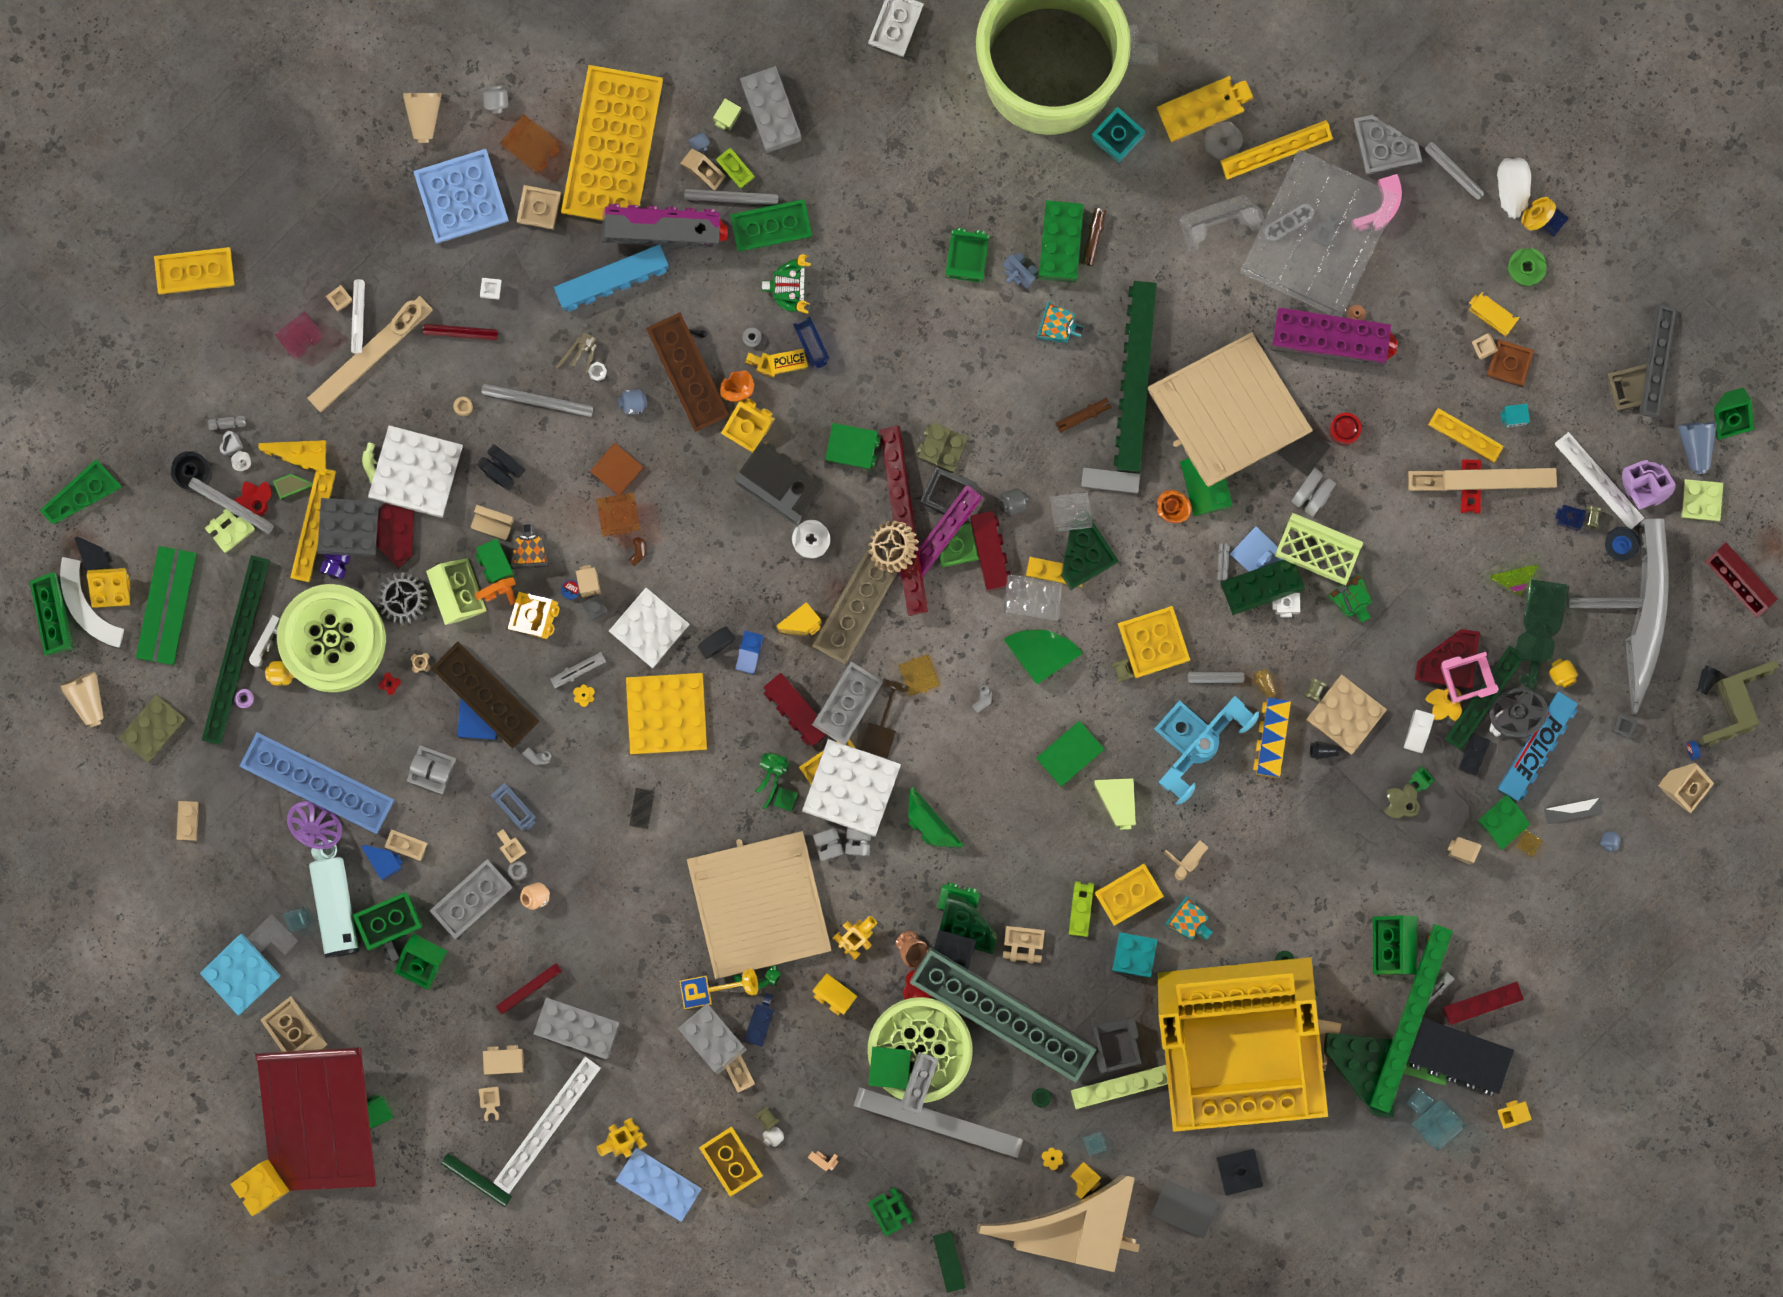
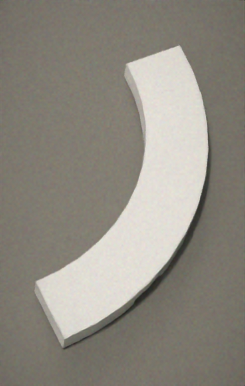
M62 557L60 568L61 588L66 605L72 616L90 635L101 642L120 648L124 629L115 627L101 619L92 610L84 597L80 577L82 561Z

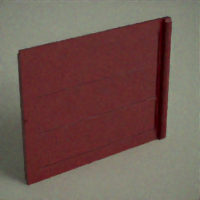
M361 1047L255 1054L258 1065L268 1160L289 1191L377 1186Z

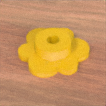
M583 684L580 688L574 689V701L580 703L582 707H586L589 702L594 701L593 695L595 691L592 687L587 688Z
M1049 1148L1048 1151L1043 1152V1165L1045 1167L1049 1166L1051 1170H1056L1058 1165L1063 1164L1062 1151Z

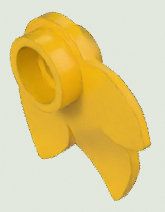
M1448 688L1445 690H1433L1425 699L1428 703L1434 705L1432 709V714L1435 715L1434 720H1442L1449 716L1453 721H1456L1461 716L1462 708L1460 702L1453 704L1452 700H1449ZM1455 688L1457 696L1460 697V691Z

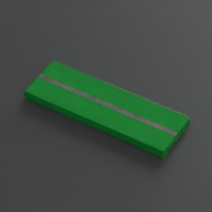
M163 546L158 547L136 659L174 666L197 553Z

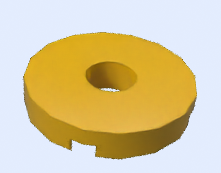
M1549 197L1535 200L1531 204L1532 207L1524 211L1521 222L1527 230H1537L1552 218L1556 205Z

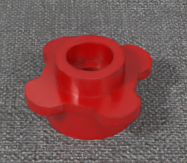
M388 672L384 674V679L378 683V687L381 690L387 691L389 695H394L397 687L401 685V680L394 678Z

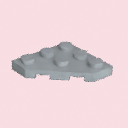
M1374 115L1353 119L1366 175L1422 163L1419 145L1416 141L1407 138L1395 128L1378 120Z

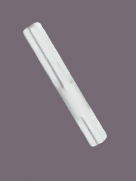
M360 279L354 280L351 351L355 354L362 353L365 282Z

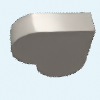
M227 431L223 435V442L220 445L221 454L232 456L244 448L236 433Z

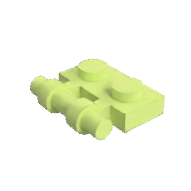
M225 509L223 510L224 513L216 519L213 518L205 529L209 534L215 529L217 530L218 534L213 539L227 553L256 529L248 521L241 517L236 518L233 515L234 513ZM229 518L232 523L223 529L220 525Z

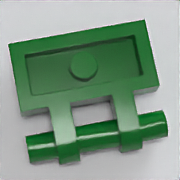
M896 1187L889 1190L893 1196L891 1199L888 1200L885 1194H882L867 1202L885 1237L903 1228L899 1220L904 1218L907 1224L914 1222L911 1209L907 1208L903 1200L904 1196L902 1193H899ZM894 1203L897 1204L901 1211L898 1215L895 1214L891 1207Z

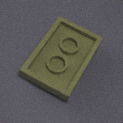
M156 694L119 739L147 763H150L186 721V718Z

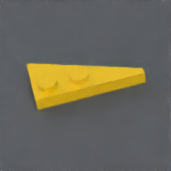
M326 440L259 443V450L265 454L280 456L286 462L300 465L305 469L312 468L319 471V474L326 475Z

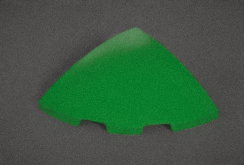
M1024 630L1003 639L1036 686L1083 655L1082 651L1068 638L1048 630Z

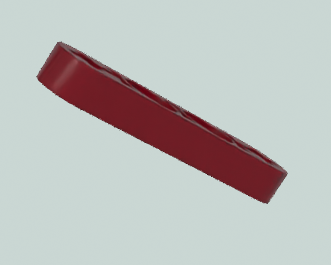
M557 963L498 1004L496 1006L497 1010L501 1015L560 974L562 969Z

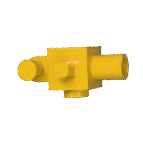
M868 916L863 922L859 919L854 925L846 921L843 927L847 932L843 937L838 932L832 939H835L840 944L838 946L840 949L842 947L845 949V954L849 953L853 960H855L861 954L856 951L861 945L866 950L872 946L867 939L873 934L871 930L877 925V922L872 916Z
M632 1118L624 1121L625 1126L619 1129L615 1124L609 1127L611 1133L608 1134L606 1142L597 1146L600 1156L613 1152L615 1157L623 1153L627 1158L632 1155L630 1149L633 1148L635 1142L639 1149H643L648 1145L642 1138L644 1136L642 1132H638L640 1128L638 1125L635 1126Z

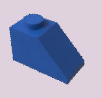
M744 631L736 670L751 674L755 673L764 639L763 635Z
M368 845L362 846L363 851L382 881L403 869L401 867L403 861L398 853L394 855L392 851Z

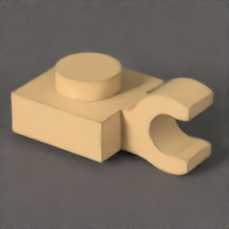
M504 829L497 833L504 843L500 849L510 864L526 854V851L516 837L510 840Z

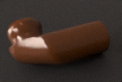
M640 537L633 540L635 553L628 559L634 567L647 554L646 542Z

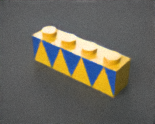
M1267 698L1266 702L1262 704L1261 713H1264V721H1260L1258 731L1262 735L1261 740H1257L1256 751H1259L1258 759H1254L1253 770H1256V775L1280 777L1291 701Z

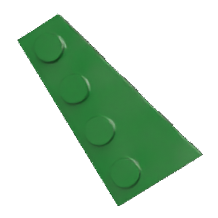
M95 459L39 511L52 525H55L123 487Z

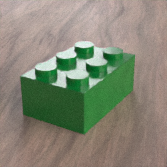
M408 892L399 894L353 915L368 951L375 950L390 941L398 940L423 929Z

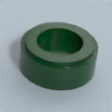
M1039 1088L1033 1092L1032 1102L1037 1107H1046L1051 1102V1094L1048 1090Z

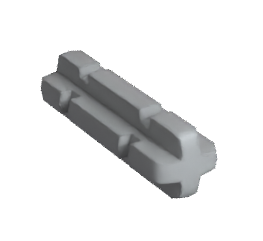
M243 415L236 416L237 418L233 416L218 418V420L216 418L209 419L208 428L209 430H217V428L229 429L235 428V426L245 427L246 419Z
M1227 543L1219 544V572L1217 579L1220 581L1228 579V552L1230 545Z

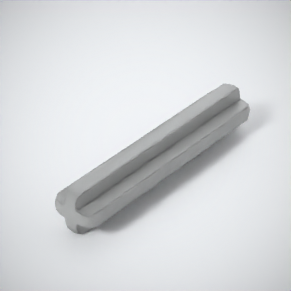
M1189 672L1187 680L1189 683H1243L1244 673Z

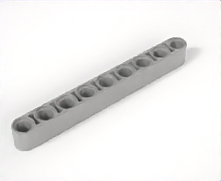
M860 1087L858 1089L853 1105L855 1107L1016 1158L1019 1156L1024 1139L923 1107L920 1114H915L900 1108L901 1100Z

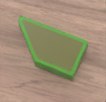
M292 474L273 481L280 499L313 486L311 482Z

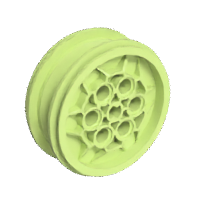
M918 997L906 999L892 1005L877 1019L869 1036V1064H871L872 1046L896 1049L897 1046L902 1045L906 1050H911L910 1062L915 1063L918 1055L914 1049L918 1048V1045H923L926 1049V1052H923V1054L939 1059L924 1103L942 1099L953 1092L962 1083L971 1065L973 1047L968 1027L955 1010L938 1000ZM928 1027L935 1031L934 1037L930 1039L926 1038L923 1033ZM912 1028L915 1031L913 1039H907L904 1036L906 1029ZM935 1045H944V1054L937 1055L934 1052ZM883 1087L891 1095L901 1100L906 1089Z

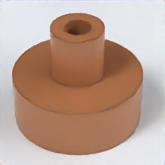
M1353 305L1348 309L1346 317L1364 320L1366 311L1360 305Z

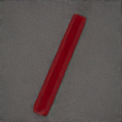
M435 324L423 325L424 335L485 340L498 339V330Z

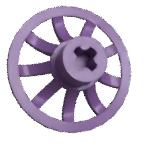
M310 801L299 802L288 812L287 824L289 830L298 841L308 847L315 849L331 848L338 843L342 836V825L336 814ZM308 806V819L305 812L301 809V807ZM314 807L323 810L316 820H314ZM295 811L298 812L302 820L292 817ZM327 813L333 819L323 824H320V822ZM292 823L299 824L301 829L295 831ZM330 826H336L337 833L332 830L324 829ZM324 835H331L335 839L329 843ZM319 838L320 840H322L324 845H317L314 843Z

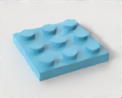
M243 934L234 939L200 972L203 978L238 1016L281 977Z

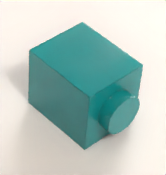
M1528 404L1504 406L1503 411L1500 412L1501 423H1504L1505 428L1524 426L1530 423Z

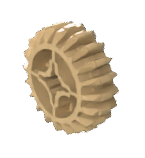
M887 521L886 526L880 524V530L874 529L876 535H871L870 538L873 539V542L868 543L872 547L868 552L873 554L870 559L876 561L874 565L877 567L881 566L880 569L883 571L887 570L893 573L894 570L895 572H900L901 568L907 569V564H913L911 558L917 557L914 551L919 550L918 547H915V544L919 541L914 539L916 533L911 532L912 528L906 527V524L903 522L899 524L898 521H893V523ZM899 534L903 536L905 545L901 543V537H899ZM894 545L899 546V547H895V548H889V547H888V546H894ZM882 549L886 551L887 560L883 556Z

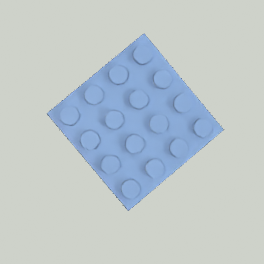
M486 149L413 171L436 244L509 222Z

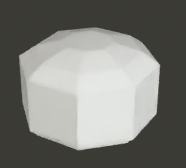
M595 362L590 365L588 374L592 380L598 382L605 379L607 370L604 364Z

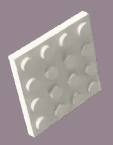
M388 426L368 498L443 518L463 445Z
M828 739L802 811L876 836L901 764Z

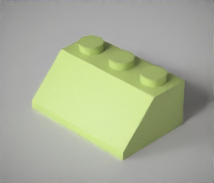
M468 558L441 563L426 571L445 625L460 622L487 612L484 601H477L474 594L480 590Z

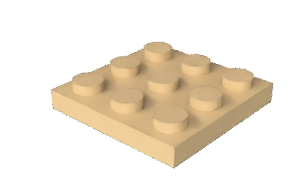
M1341 674L1306 721L1352 755L1387 709Z

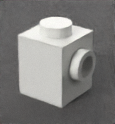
M1294 593L1272 601V610H1276V614H1280L1281 618L1292 617V614H1299L1300 593Z

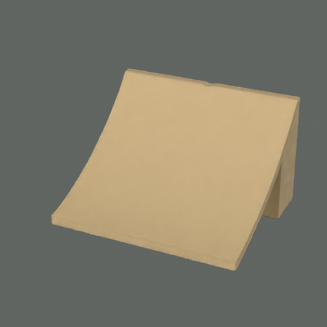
M1119 1175L1098 1191L1068 1206L1023 1220L995 1224H978L977 1232L1015 1241L1013 1248L1019 1251L1115 1272L1119 1249L1139 1251L1140 1244L1136 1243V1239L1122 1236L1135 1178Z

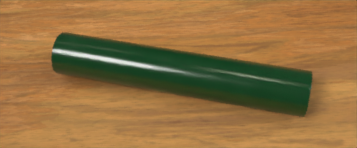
M449 1153L441 1162L442 1166L504 1208L511 1200L512 1196Z

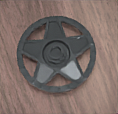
M1514 688L1501 693L1490 707L1492 725L1498 732L1509 737H1525L1537 732L1544 725L1548 716V708L1544 698L1539 693L1527 688ZM1522 693L1516 700L1507 697L1512 694ZM1533 697L1541 702L1543 708L1532 706ZM1498 704L1503 712L1494 718V712ZM1541 719L1537 725L1529 729V721ZM1513 725L1517 732L1508 731L1502 727Z

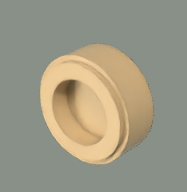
M459 397L455 400L453 408L459 416H468L473 410V404L469 398Z

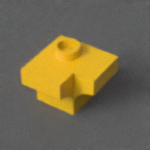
M1084 1162L1070 1175L1077 1184L1075 1195L1080 1199L1090 1190L1093 1192L1101 1184L1099 1182L1101 1177Z

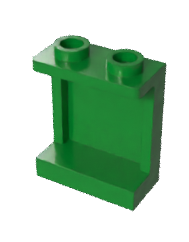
M956 228V230L951 231L945 278L983 283L989 235L986 232L975 230L972 233L967 232V229Z
M832 423L825 463H838L871 471V466L875 467L877 456L874 455V450L879 448L881 437H877L878 431Z

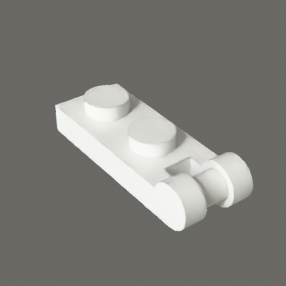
M274 615L271 617L250 656L249 661L255 667L263 665L262 657L265 651H269L273 645L272 638L274 634H277L280 618Z

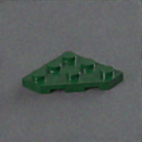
M1088 514L1073 522L1070 526L1061 576L1072 591L1119 562Z
M948 893L939 929L975 939L974 950L993 954L997 934L968 898Z

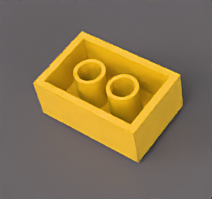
M732 1126L699 1147L730 1197L763 1176Z

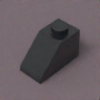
M80 537L74 538L86 572L88 570L112 568L110 562H113L109 551L106 552L104 548Z

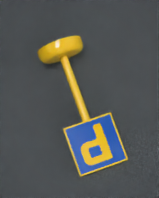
M752 968L743 971L742 981L709 987L707 976L681 980L680 987L684 1009L705 1006L707 1003L710 1005L712 1004L710 992L743 986L748 995H756L758 993V980L755 971Z

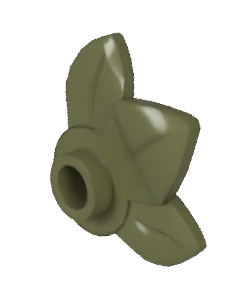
M1406 784L1403 791L1398 788L1387 790V797L1391 804L1384 810L1386 815L1399 819L1403 816L1414 817L1419 813L1420 805L1416 800L1417 791L1412 785ZM1409 804L1413 805L1412 810H1407Z

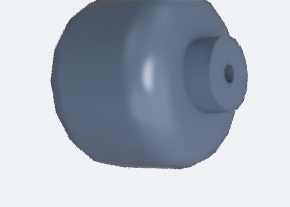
M1608 831L1603 833L1600 845L1607 852L1616 851L1619 848L1621 838L1617 833Z

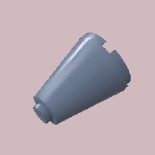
M1695 422L1678 425V431L1690 469L1695 471V474L1707 473L1706 470L1711 467L1717 428L1716 422H1707V424Z

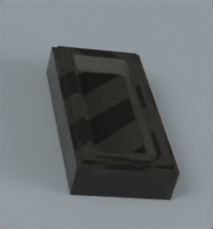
M635 789L629 826L649 828L655 791Z

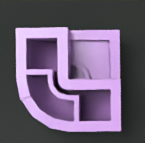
M1644 460L1623 469L1622 481L1629 498L1632 497L1639 510L1652 504L1654 506L1661 504L1675 490L1676 484L1663 465L1660 466L1657 463Z

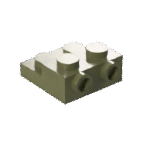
M932 422V425H927L925 429V442H920L917 449L918 459L954 473L968 437Z

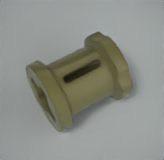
M1586 506L1587 514L1583 526L1599 529V518L1603 509Z
M1128 659L1111 665L1112 668H1115L1118 683L1134 677L1127 665Z
M1311 678L1310 687L1307 693H1304V696L1315 702H1320L1319 697L1327 684Z
M766 1106L755 1116L756 1119L759 1118L765 1125L766 1131L780 1121L779 1118L776 1119L770 1112L769 1106Z

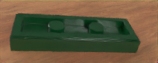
M952 1231L934 1235L933 1239L947 1293L966 1288Z

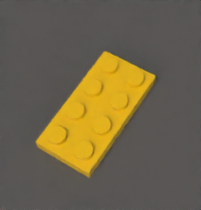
M230 247L154 256L159 295L235 286Z

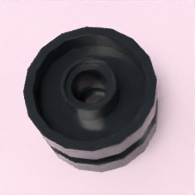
M492 444L487 450L488 455L492 457L491 460L482 457L476 465L494 483L509 491L515 483L508 474L520 478L526 470L506 452Z

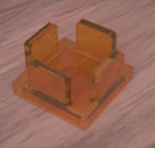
M634 492L596 499L602 537H619L641 531Z

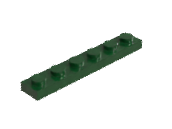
M1508 646L1491 671L1495 685L1498 686V692L1485 697H1473L1444 739L1446 742L1458 750L1463 748L1525 658L1524 654L1512 646ZM1485 681L1479 690L1487 688Z

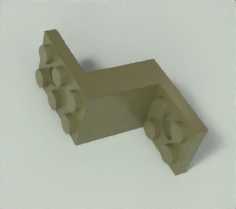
M1777 660L1722 679L1716 683L1731 726L1696 739L1698 746L1704 745L1707 748L1719 743L1718 739L1722 738L1723 741L1736 737L1737 732L1743 735L1755 730V726L1759 724L1745 685L1757 680V676H1760L1762 679L1774 674V670L1779 667Z

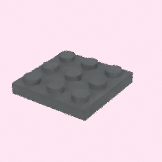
M321 498L317 554L375 557L379 501Z

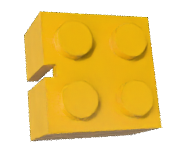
M268 1159L259 1163L230 1184L239 1198L244 1197L243 1204L251 1216L262 1212L289 1192V1189Z

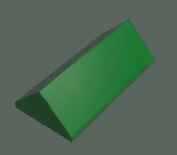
M51 572L29 581L44 655L74 650L59 575Z

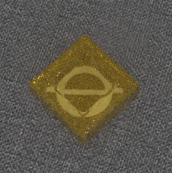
M1526 830L1517 843L1516 848L1533 857L1543 840Z

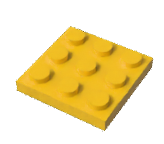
M1173 606L1118 623L1135 679L1190 661Z

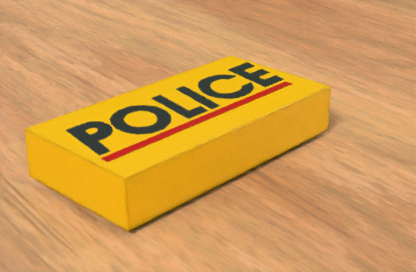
M803 349L773 354L767 357L772 375L808 367Z

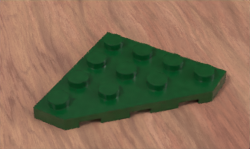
M1325 1033L1324 1053L1332 1060L1343 1078L1349 1082L1360 1100L1366 1104L1370 1113L1373 1116L1394 1118L1395 1098L1389 1113L1370 1107L1393 1040Z

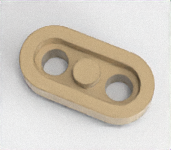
M413 300L403 305L391 321V329L395 334L405 335L409 332L422 315L421 305ZM415 308L416 313L410 314V309ZM399 323L404 324L403 329H398Z

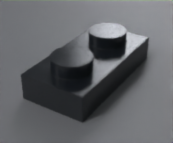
M1472 733L1458 770L1477 776L1490 740Z

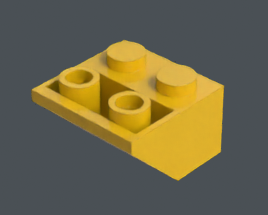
M827 973L813 990V993H815L814 998L822 1004L827 1002L831 1005L829 1009L838 1016L840 1013L845 1015L858 997Z

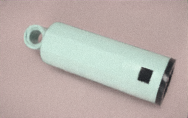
M322 841L316 843L317 845H324ZM336 845L325 849L326 854H324L323 849L312 848L311 854L317 861L309 864L325 958L346 956L359 952L344 860L341 857L334 858L337 853Z

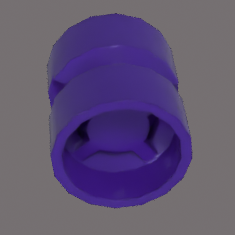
M325 554L326 561L322 562L319 572L334 578L343 579L346 572L344 566L349 563L351 556Z

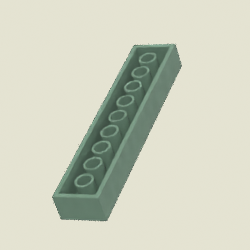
M931 947L910 979V983L1076 1083L1096 1052V1046Z

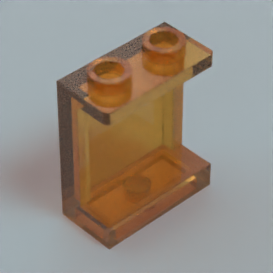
M525 114L522 115L500 142L504 150L513 154L535 174L538 172L542 173L548 165L547 161L551 157L554 158L560 151L559 142Z

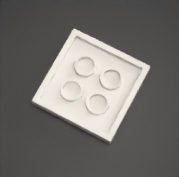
M645 588L609 632L651 668H654L690 624L649 589Z

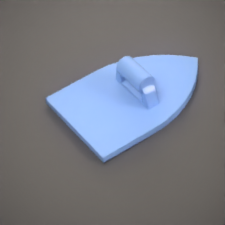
M1257 527L1230 553L1248 571L1283 560L1275 556L1278 547Z

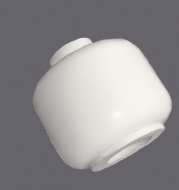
M776 1126L763 1133L764 1143L767 1146L777 1147L784 1140L783 1132Z

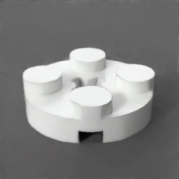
M806 520L795 528L792 535V543L796 552L802 557L814 559L823 556L830 546V533L821 522ZM810 534H813L814 538L817 539L813 544H809V541H806V537H810Z

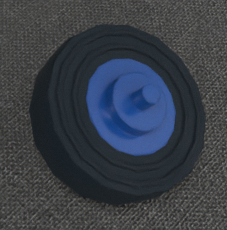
M1624 526L1611 530L1605 540L1607 553L1610 557L1619 561H1626L1634 557L1640 545L1639 537L1635 531Z

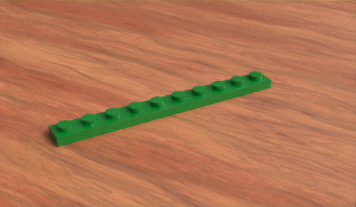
M1433 924L1370 1107L1386 1113L1390 1112L1453 933L1450 929Z

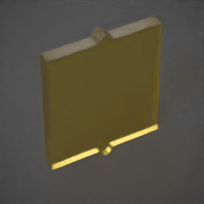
M929 654L916 659L912 658L911 661L899 665L905 684L909 686L908 692L910 697L922 692L927 693V690L940 686Z

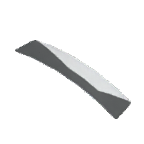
M1600 798L1548 808L1544 812L1547 824L1601 814L1603 810Z

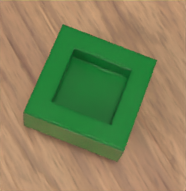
M780 787L773 806L792 812L798 793Z

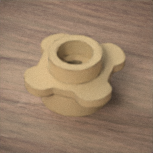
M427 653L422 655L413 654L411 656L412 671L414 673L419 671L428 672L431 669L428 662L430 656Z

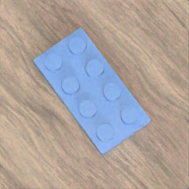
M638 1148L634 1150L616 1179V1182L681 1222L702 1190L701 1187Z

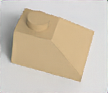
M1693 763L1670 770L1658 786L1673 801L1689 813H1692L1714 783L1697 764Z

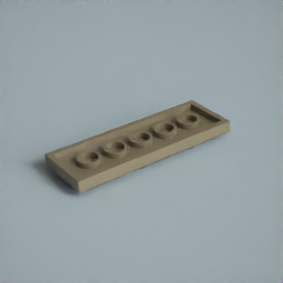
M870 547L866 550L812 645L816 650L845 666L898 574L895 570L893 573H890L887 570H881V566H875L876 561L870 559L873 554L868 552L872 549Z

